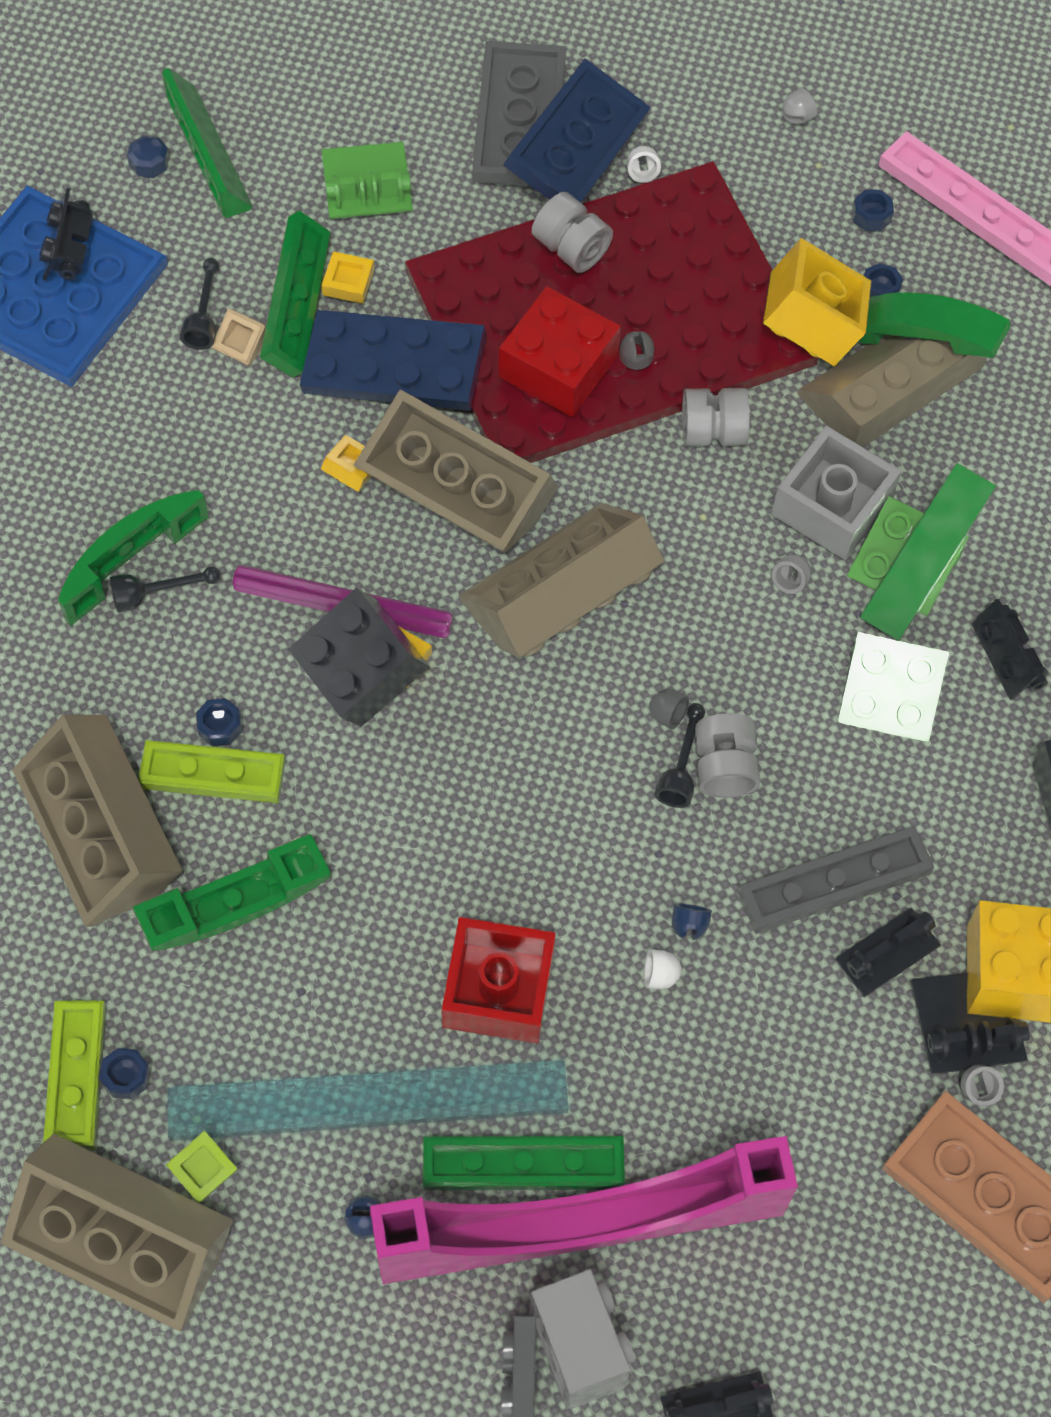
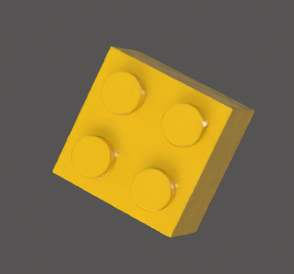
M800 238L771 271L763 324L770 327L775 334L786 337L805 348L810 355L821 358L835 366L866 333L871 280L803 238Z
M979 901L967 925V1014L1003 1018L1015 1017L1020 1020L1051 1023V908Z

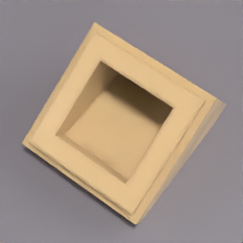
M228 308L211 348L250 366L262 349L266 325Z

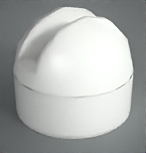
M639 146L630 152L627 158V169L631 178L640 183H647L658 176L661 170V163L656 151L648 146ZM638 157H646L647 170L640 171Z
M649 949L644 965L645 987L665 989L673 986L680 978L682 971L679 959L673 953Z

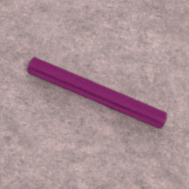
M245 565L237 566L233 576V588L238 592L330 612L353 591L352 589ZM367 593L377 599L397 626L403 629L442 638L448 637L451 631L453 614L449 611Z

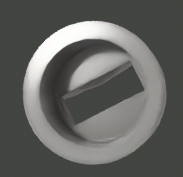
M799 88L790 93L783 101L782 114L785 120L791 124H804L817 116L815 101L804 88Z
M790 554L780 559L772 570V580L775 586L788 594L800 592L809 582L811 576V566L808 561L795 554ZM794 568L798 571L796 580L790 578Z
M978 1064L964 1071L961 1078V1090L964 1096L972 1103L979 1106H990L1001 1098L1004 1091V1081L1000 1073L994 1068ZM976 1074L985 1093L981 1096L978 1095L973 1079Z

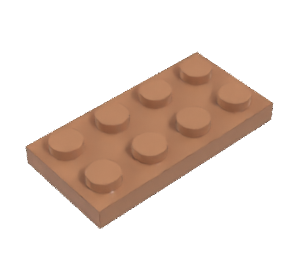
M945 1091L884 1164L882 1170L1042 1303H1045L1051 1297V1176Z

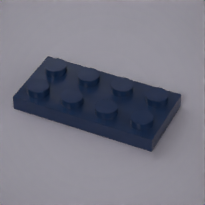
M585 58L511 152L503 166L549 200L561 192H568L581 203L651 107Z
M317 310L299 386L303 394L391 403L401 389L431 407L471 410L487 332L484 325Z

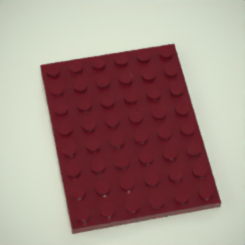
M714 161L582 203L587 209V214L594 213L613 230V238L604 255L594 266L582 273L574 271L559 258L558 251H550L533 236L532 226L535 219L405 261V272L428 320L485 326L487 336L470 412L482 436L530 463L682 412L684 389L709 388L713 395H718L722 388L749 389L816 366L818 358L810 355L805 348L786 337L775 334L770 327L763 324L772 268ZM546 286L620 325V344L627 333L643 331L650 335L655 346L652 363L648 367L639 370L626 367L618 355L573 418L499 377V347ZM635 344L637 355L643 354L641 345Z

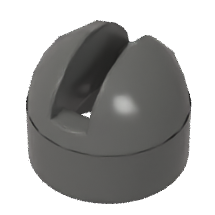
M643 331L627 333L620 344L619 357L621 362L626 367L635 370L648 367L654 358V342L650 335ZM635 344L641 345L643 354L637 355Z
M663 689L652 697L650 713L658 723L670 729H675L685 716L689 705V697L676 690Z

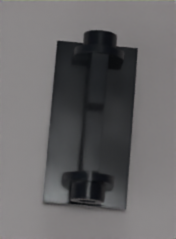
M68 187L60 203L53 201L48 212L46 226L52 227L51 237L45 236L39 254V261L45 262L42 280H47L51 270L59 272L63 279L74 280L77 275L81 274L87 245L71 239L87 241L93 219V211L90 209V204L86 201H69L71 188Z
M995 599L977 617L972 626L1009 700H1014L1028 686L1032 691L1045 687L1048 684L1046 679L1048 671L1043 667L1034 648L1024 649L1023 645L1030 639L1018 618V612L1014 609L1011 610L1007 604L1002 605L999 599Z
M911 907L836 957L835 961L865 998L941 946L931 933V930L936 927L935 921L928 912L924 911L918 914Z
M761 1371L660 1397L665 1417H774L770 1406L773 1404L772 1392L769 1384H764Z

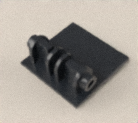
M968 973L911 980L931 1075L963 1071L978 1064L992 1067L1028 1061L1024 1041H1029L1030 1032L1026 1021L1019 1022L1015 1017L1003 1018L967 1014Z

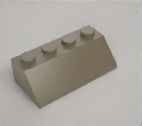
M884 334L878 345H866L800 388L798 395L826 426L859 446L864 447L983 368L987 357L954 354L949 341Z
M401 389L354 463L356 468L504 553L536 525L558 489L557 484L548 472Z
M599 503L458 596L462 604L501 650L521 658L541 650L544 642L558 632H565L577 626L581 620L580 618L594 608H601L613 602L616 594L627 586L640 583L649 578L652 574L651 570L665 561L643 515Z
M63 714L12 769L85 927L95 926L131 909L132 906L156 897L182 872L179 862L107 715Z
M53 1133L24 1161L1 1244L181 1332L186 1326L220 1260L233 1219Z

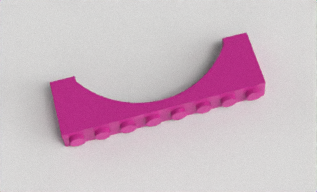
M787 1136L735 1144L734 1148L717 1156L671 1173L581 1195L505 1204L440 1203L423 1200V1197L372 1205L370 1206L383 1285L784 1216L798 1185Z

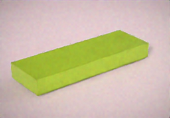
M145 740L138 781L144 790L279 803L286 759L285 754Z
M54 1001L43 1143L54 1133L87 1150H96L101 1085L99 1076L103 1057L106 1004L104 1001Z

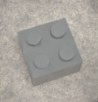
M825 426L778 486L771 515L842 559L847 560L875 523L888 496L894 498L902 471L830 427Z
M591 1269L531 1292L529 1312L531 1316L536 1317V1331L566 1411L624 1389L630 1371H632L631 1363L635 1362L634 1353L624 1330L616 1333L611 1322L613 1321L611 1312L615 1311V1306L608 1286L604 1280L596 1283Z

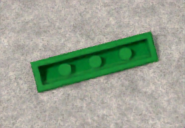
M170 68L162 69V79L168 103L222 216H225L227 219L250 211L253 205L197 89Z

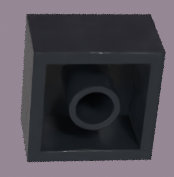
M357 587L288 648L340 718L360 727L367 723L430 667L377 599Z

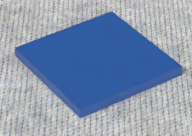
M27 185L0 217V350L73 387L167 267V256L92 219L86 242L74 238L71 239L87 245L81 274L77 275L74 280H66L59 275V272L51 270L47 280H42L45 262L39 261V254L45 236L51 237L52 227L46 226V220L52 202H60Z

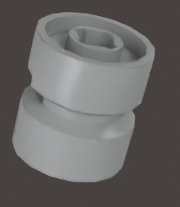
M561 192L551 198L540 210L532 226L533 236L550 251H558L559 258L577 273H582L594 266L604 255L613 238L611 227L594 213L587 214L586 207L568 192Z
M709 388L684 389L682 429L685 446H709L713 439H718L722 446L747 445L750 414L749 397L746 388H722L718 395H713Z
M735 713L717 714L701 719L695 726L696 751L702 757L697 765L699 790L703 794L718 798L744 796L757 790L760 786L758 758L753 754L757 749L756 724L754 720L748 716Z

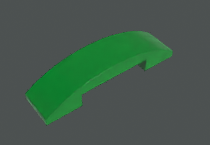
M914 292L887 293L869 298L866 333L857 343L878 345L884 334L949 341L954 354L994 358L1011 327V323L1008 318L996 312L951 297Z
M193 490L154 501L127 515L98 537L76 562L61 589L58 602L65 621L72 626L104 601L106 597L101 582L164 533L176 544L207 520L209 516L204 495L199 490Z
M308 834L267 851V859L183 894H180L179 889L176 888L132 906L151 951L165 950L218 935L268 914L319 886L331 877V872L312 834Z

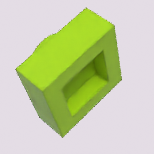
M205 1131L166 1164L198 1203H201L238 1170Z

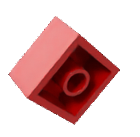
M546 286L499 347V377L573 418L618 357L621 326Z
M459 917L441 1009L442 1028L539 1044L555 951L556 932Z

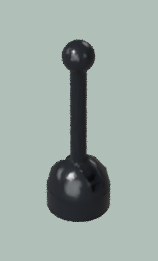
M207 258L203 262L205 278L198 312L187 315L180 331L181 342L187 347L196 350H205L212 347L216 334L214 320L206 314L213 276L220 268L219 262L214 258Z
M210 566L202 573L143 584L138 578L128 574L112 576L109 579L116 611L122 612L139 606L145 593L203 581L208 584H215L220 580L221 574L218 568Z
M693 703L687 709V715L690 719L676 768H670L663 772L656 785L655 798L662 804L670 807L684 808L691 804L694 783L692 777L685 769L695 735V726L705 716V708L700 703Z

